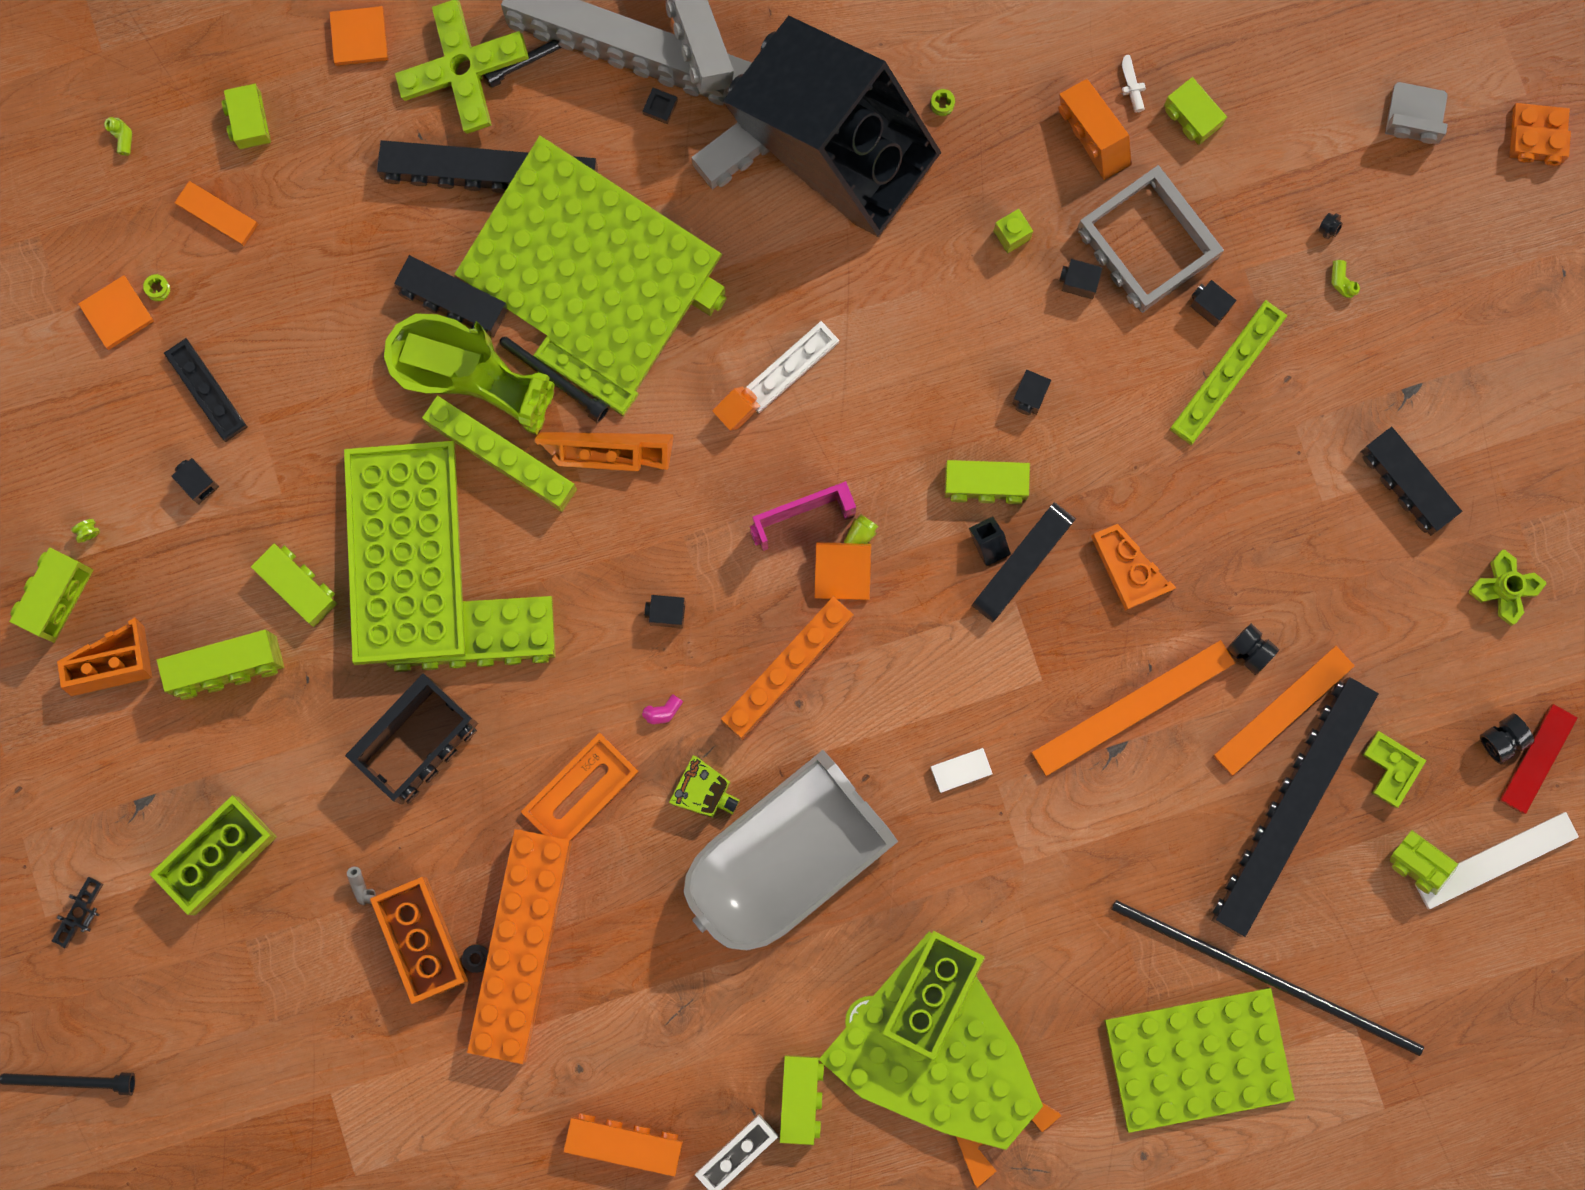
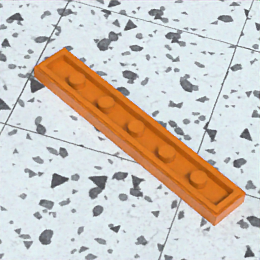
M1334 646L1220 748L1213 757L1233 776L1355 665L1337 646Z

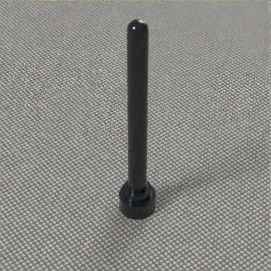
M552 40L528 52V60L483 75L485 78H488L489 86L492 89L501 84V81L505 79L504 76L562 47L558 45V40Z
M504 336L500 339L499 343L503 348L537 373L548 375L549 381L553 382L556 387L586 408L585 411L589 413V418L599 423L610 409V405L602 399L597 400L596 398L591 399L508 337Z
M121 1072L120 1075L110 1078L3 1073L0 1075V1084L113 1089L119 1095L132 1096L135 1090V1074Z

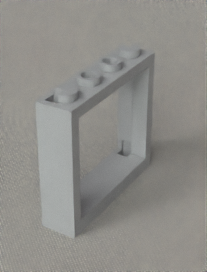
M1159 165L1081 219L1077 227L1082 241L1086 245L1090 244L1095 250L1094 256L1102 266H1107L1111 271L1110 277L1118 287H1123L1128 294L1126 297L1129 303L1139 308L1142 313L1220 258L1224 251ZM1150 184L1204 255L1147 295L1093 224Z

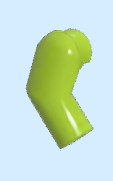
M107 118L104 123L105 129L118 139L116 153L124 156L130 155L132 130L119 118Z
M1335 260L1332 267V286L1343 297L1352 298L1359 293L1360 286L1357 282L1350 281L1346 277L1347 262Z

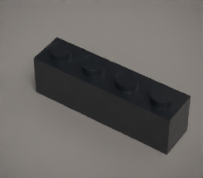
M411 255L408 256L394 282L401 297L409 301H413L415 298L423 302L422 306L433 313H437L439 310L447 314L448 318L471 326V329H475L474 326L477 321L486 333L493 338L508 312L505 302Z
M1392 426L1361 450L1364 455L1363 460L1371 469H1376L1381 475L1380 480L1388 490L1395 492L1399 497L1398 502L1401 507L1407 512L1410 511L1415 516L1417 526L1424 533L1428 532L1430 536L1463 512Z

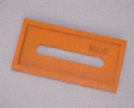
M599 732L521 813L543 835L572 840L639 771ZM606 764L608 772L561 819H556L553 815L555 809L599 765Z

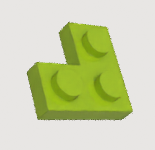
M1380 731L1374 734L1362 754L1386 770L1372 794L1391 806L1399 808L1427 760Z

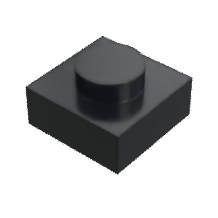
M653 87L643 108V115L668 124L678 102V97Z

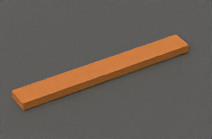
M1220 640L1031 752L1046 777L1236 663Z

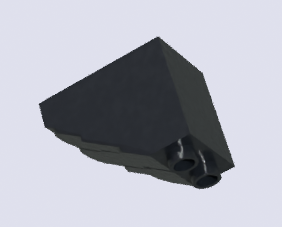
M789 15L777 31L767 35L761 45L758 56L744 74L734 78L729 86L728 95L723 100L726 107L745 131L772 152L809 187L823 196L854 225L879 237L942 153L886 61Z

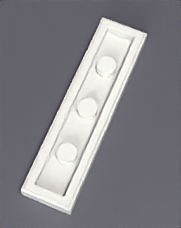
M822 321L746 387L757 397L756 402L761 406L757 410L758 414L839 343V339Z

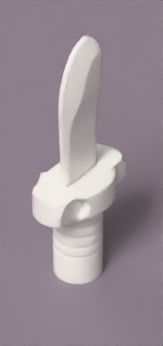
M1126 55L1122 61V69L1128 86L1123 87L1122 92L1123 95H1130L1134 112L1137 113L1145 110L1140 92L1144 91L1146 87L1145 83H1137L1131 57Z

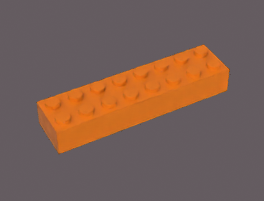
M514 829L467 1053L524 1064L527 1061L572 840Z

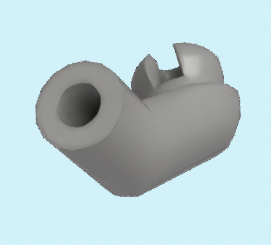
M349 868L347 877L357 902L361 905H366V903L372 904L370 898L376 896L373 889H366L360 868Z

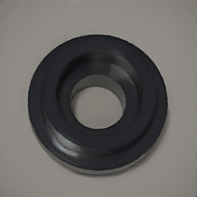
M1328 213L1320 224L1319 232L1323 234L1325 239L1338 235L1343 225L1340 221L1341 215Z
M481 945L467 947L462 954V964L465 969L472 973L484 971L488 950ZM474 953L480 955L481 960L478 964L471 962V956Z

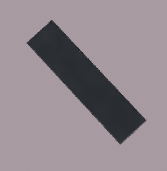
M187 338L164 352L223 441H228L248 427Z

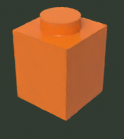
M737 387L712 412L731 431L739 429L761 406L756 402L757 397L749 388Z

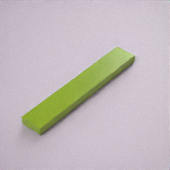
M1265 300L1169 430L1192 446L1288 315Z

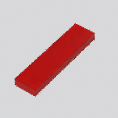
M1555 704L1550 705L1534 735V743L1526 749L1499 801L1522 814L1527 813L1578 717Z

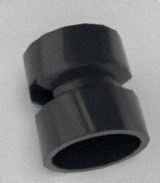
M1252 623L1227 647V650L1237 659L1243 658L1245 660L1244 666L1254 675L1258 674L1280 650L1269 639L1263 640L1262 632Z
M1515 713L1501 720L1499 728L1492 726L1480 734V740L1484 748L1500 765L1514 757L1515 750L1523 751L1534 743V737L1530 729Z

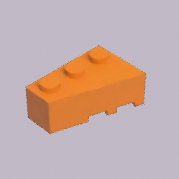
M1085 79L1059 94L1061 104L1058 106L1059 112L1065 121L1068 120L1076 137L1082 143L1103 180L1131 166L1130 136L1090 81Z
M134 617L127 621L128 624L114 632L106 633L104 638L91 645L87 644L57 661L61 688L70 696H76L151 679L152 671L145 626Z

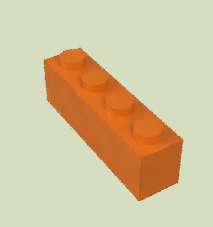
M579 1113L578 1117L573 1116L571 1118L564 1147L565 1153L676 1176L684 1141L678 1139L679 1134L662 1131L661 1135L650 1133L651 1128L634 1125V1129L622 1127L623 1122L607 1119L606 1123L595 1121L596 1116Z

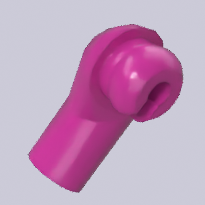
M672 694L664 706L652 707L649 705L645 707L642 716L648 723L653 725L667 723L674 717L683 701Z

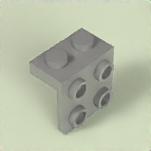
M1402 82L1396 83L1393 87L1385 134L1403 139L1419 140L1427 144H1439L1446 135L1448 125L1443 123L1447 93L1443 90Z

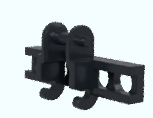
M88 877L77 896L69 895V898L74 899L75 903L66 918L61 915L57 916V919L62 920V923L52 942L67 948L79 927L83 933L85 930L91 931L88 926L94 916H99L100 914L96 912L97 908L93 907L91 909L90 907L103 886L101 882ZM93 882L96 884V887L93 890V892L90 893L88 892L87 887L90 883ZM83 895L89 896L87 902L81 899ZM77 907L83 910V915L80 918H76L73 915V911ZM87 912H89V914H88L86 920H85L84 923L82 924V921H83V919L85 918ZM66 924L72 927V929L68 930ZM62 932H66L68 934L64 943H62L59 940V936Z

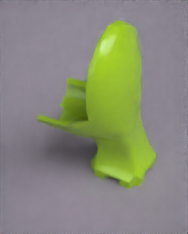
M414 314L395 325L385 341L384 359L389 374L404 389L430 394L470 395L487 401L519 421L527 432L537 435L539 430L542 429L546 409L551 404L554 396L555 384L549 381L548 375L539 372L532 375H520L512 372L494 351L491 337H489L477 321L474 326L475 329H469L457 320L438 314Z

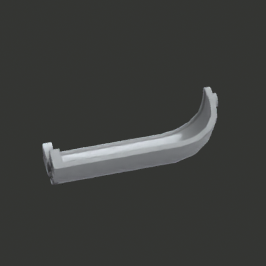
M822 750L711 840L695 857L686 874L684 895L688 906L696 915L692 921L702 933L708 930L714 939L727 948L747 951L767 946L788 933L894 846L898 840L866 801L864 802L855 791V787L837 764Z

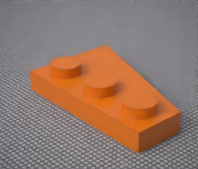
M1119 524L1091 535L1125 611L1176 589L1171 581L1168 582L1159 572L1160 569L1141 553L1140 547Z

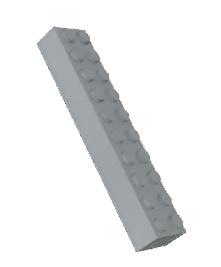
M503 0L501 3L506 23L514 31L533 33L534 37L548 42V40H558V45L566 50L573 51V49L582 51L588 58L594 60L601 58L607 60L613 67L632 69L640 77H654L665 86L673 87V85L684 88L683 90L693 96L700 94L697 84H693L691 81L690 64L683 59L681 39L677 40L675 34L581 0ZM728 54L734 70V80L738 75L744 74L752 62ZM729 88L700 95L708 97L709 101L714 104L723 105V100L728 95Z

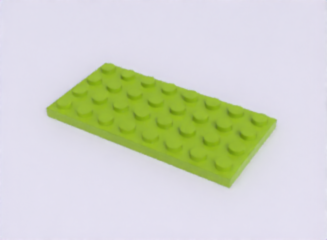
M454 441L344 449L353 664L361 665L466 656Z

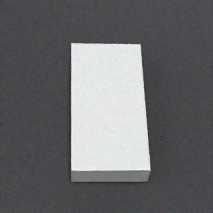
M983 748L931 766L940 793L993 774Z

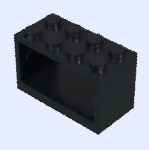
M422 673L345 756L393 802L401 805L404 802L409 804L419 794L418 787L424 781L429 783L438 774L439 771L436 768L443 761L449 762L457 754L458 750L456 747L463 740L468 742L477 732L475 727L479 723L433 680ZM433 692H436L446 702L445 705L452 711L455 710L463 720L432 753L427 755V759L395 791L386 783V778L381 774L378 775L366 763Z

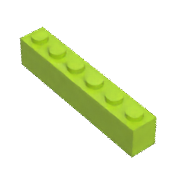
M438 395L422 417L426 425L454 441L463 449L561 512H563L577 491L574 483Z

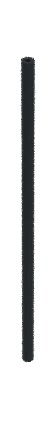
M1115 900L1111 910L1409 1052L1420 1056L1424 1050L1423 1045L1118 900Z

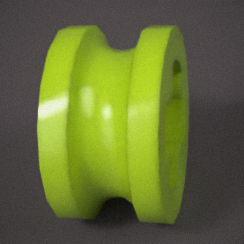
M947 89L935 91L931 98L932 111L939 116L949 115L953 111L955 104L953 93ZM940 97H945L946 102L950 103V105L946 104L945 108H940L939 103L935 101H940Z
M154 274L144 281L143 289L151 300L162 301L169 296L170 286L163 276ZM158 282H161L160 285L163 289L160 292L156 290V293H153L151 288L153 283L158 285Z
M94 519L82 521L71 529L72 533L77 534L76 541L78 543L88 541L100 533L99 528L94 527L96 524Z

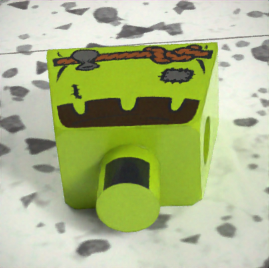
M693 755L669 803L673 806L713 818L718 808L733 815L740 799L726 793L730 785L729 780Z

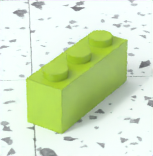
M947 460L945 469V497L951 498L952 502H967V498H977L980 503H994L995 499H1004L1007 504H1022V500H1027L1029 496L1030 463Z
M274 543L251 568L310 625L315 627L337 605L332 599L335 593L324 583L319 586L313 580L316 575L305 564L299 567L293 561L296 555L285 545L280 548Z
M785 1055L780 1143L814 1145V1138H820L821 1121H815L816 1109L822 1110V1092H817V1082L823 1081L824 1064L819 1063V1057Z

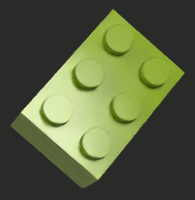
M49 547L48 551L43 552L37 563L38 569L34 577L31 576L24 586L25 593L21 601L16 602L10 614L12 617L9 622L55 643L94 570Z

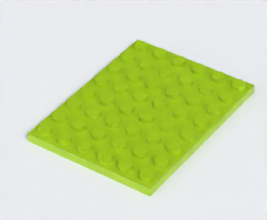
M539 136L454 275L471 286L507 304L506 309L631 390L637 391L723 254L552 142Z

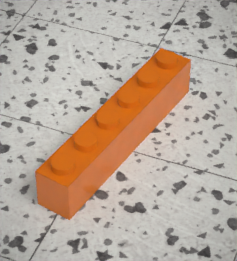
M833 596L721 718V722L743 740L853 620L854 614Z

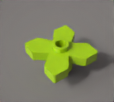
M1501 550L1491 562L1494 578L1478 579L1469 590V594L1480 603L1498 599V617L1512 626L1525 613L1521 597L1538 596L1545 587L1546 581L1536 573L1522 575L1517 572V559L1506 550Z

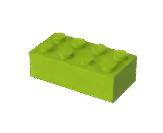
M266 629L156 659L164 692L174 697H180L181 700L194 698L197 696V692L206 689L209 693L224 689V684L234 682L235 685L245 684L251 681L250 677L260 674L262 678L278 674V669L285 668L277 636Z
M232 795L150 873V876L187 915H196L277 836L240 797Z
M933 931L882 1034L935 1061L985 960V956Z

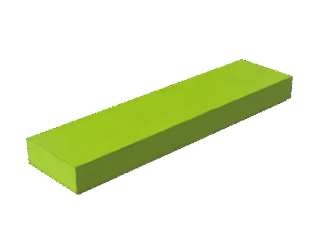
M549 336L544 339L533 355L546 366L597 400L602 399L612 410L623 417L639 395L638 392L631 390Z

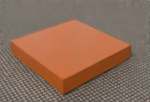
M383 6L330 12L335 66L389 60Z
M125 275L78 303L108 350L154 322L151 314Z
M816 542L815 598L831 599L834 596L836 599L870 600L871 544Z

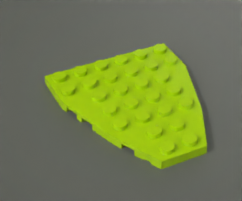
M929 931L824 1052L819 1061L863 1099L942 1133L1006 1150L1040 1111L1043 1104L1017 1043L977 976L935 1061L882 1034L932 935Z

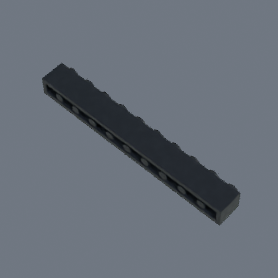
M1351 677L1344 679L1343 682L1339 680L1331 693L1334 699L1330 706L1326 704L1318 716L1321 722L1317 730L1312 728L1305 740V743L1308 744L1303 754L1298 753L1291 766L1295 768L1291 777L1288 778L1286 776L1278 789L1281 792L1277 802L1272 801L1267 808L1265 815L1268 819L1264 826L1259 825L1251 838L1255 841L1250 851L1246 849L1240 857L1238 864L1241 865V868L1237 875L1232 874L1225 885V889L1228 890L1223 900L1219 898L1212 908L1211 913L1215 915L1211 921L1239 937H1246L1379 695L1378 692Z

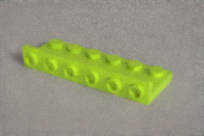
M553 597L463 601L466 656L387 662V666L390 668L394 667L395 672L411 671V666H422V670H436L438 665L449 664V668H465L466 663L477 662V666L487 667L493 666L494 661H505V665L521 664L522 659H532V663H547L549 658L555 657Z

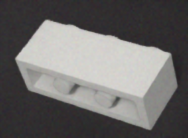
M758 1114L696 1172L695 1176L708 1190H722L778 1138V1134Z

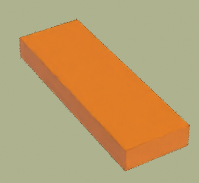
M191 181L187 183L174 202L181 209L242 246H245L259 225L255 220Z

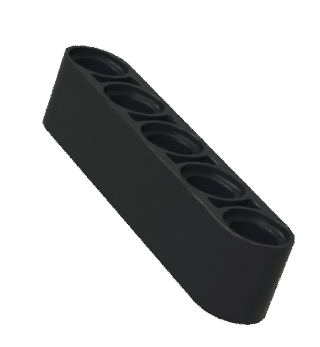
M1054 502L971 606L993 623L1076 518Z

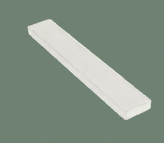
M1563 812L1459 862L1456 871L1437 895H1434L1432 892L1426 894L1417 886L1416 888L1427 909H1431L1552 851L1579 836L1567 813Z

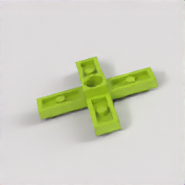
M451 0L433 6L432 10L444 57L395 73L401 98L407 101L452 85L463 131L468 134L492 126L480 80H482L483 74L529 59L523 34L517 31L472 47L460 1ZM464 61H470L469 70L465 74L457 75L458 66Z

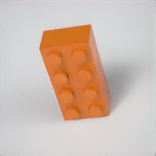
M420 877L370 898L411 1004H417L468 982L427 877Z

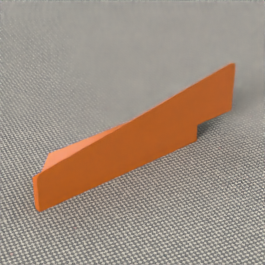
M540 432L535 438V443L537 445L541 444L552 455V460L558 466L639 471L641 465L668 470L673 434Z

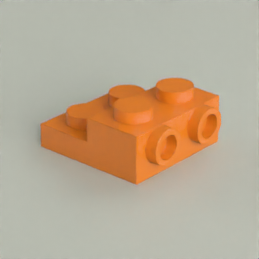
M1515 103L1512 115L1509 158H1517L1519 162L1530 163L1534 160L1545 161L1546 165L1551 166L1564 163L1568 159L1570 152L1571 131H1568L1570 108Z

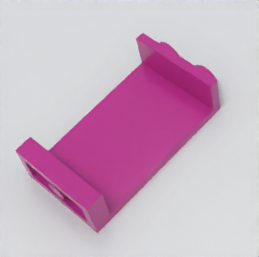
M845 481L753 516V525L749 527L755 545L761 544L763 551L768 549V540L763 530L764 527L835 500L838 501L845 520L854 517L856 505L847 482Z

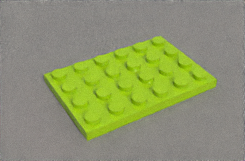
M1271 988L1105 1020L1128 1133L1295 1101Z

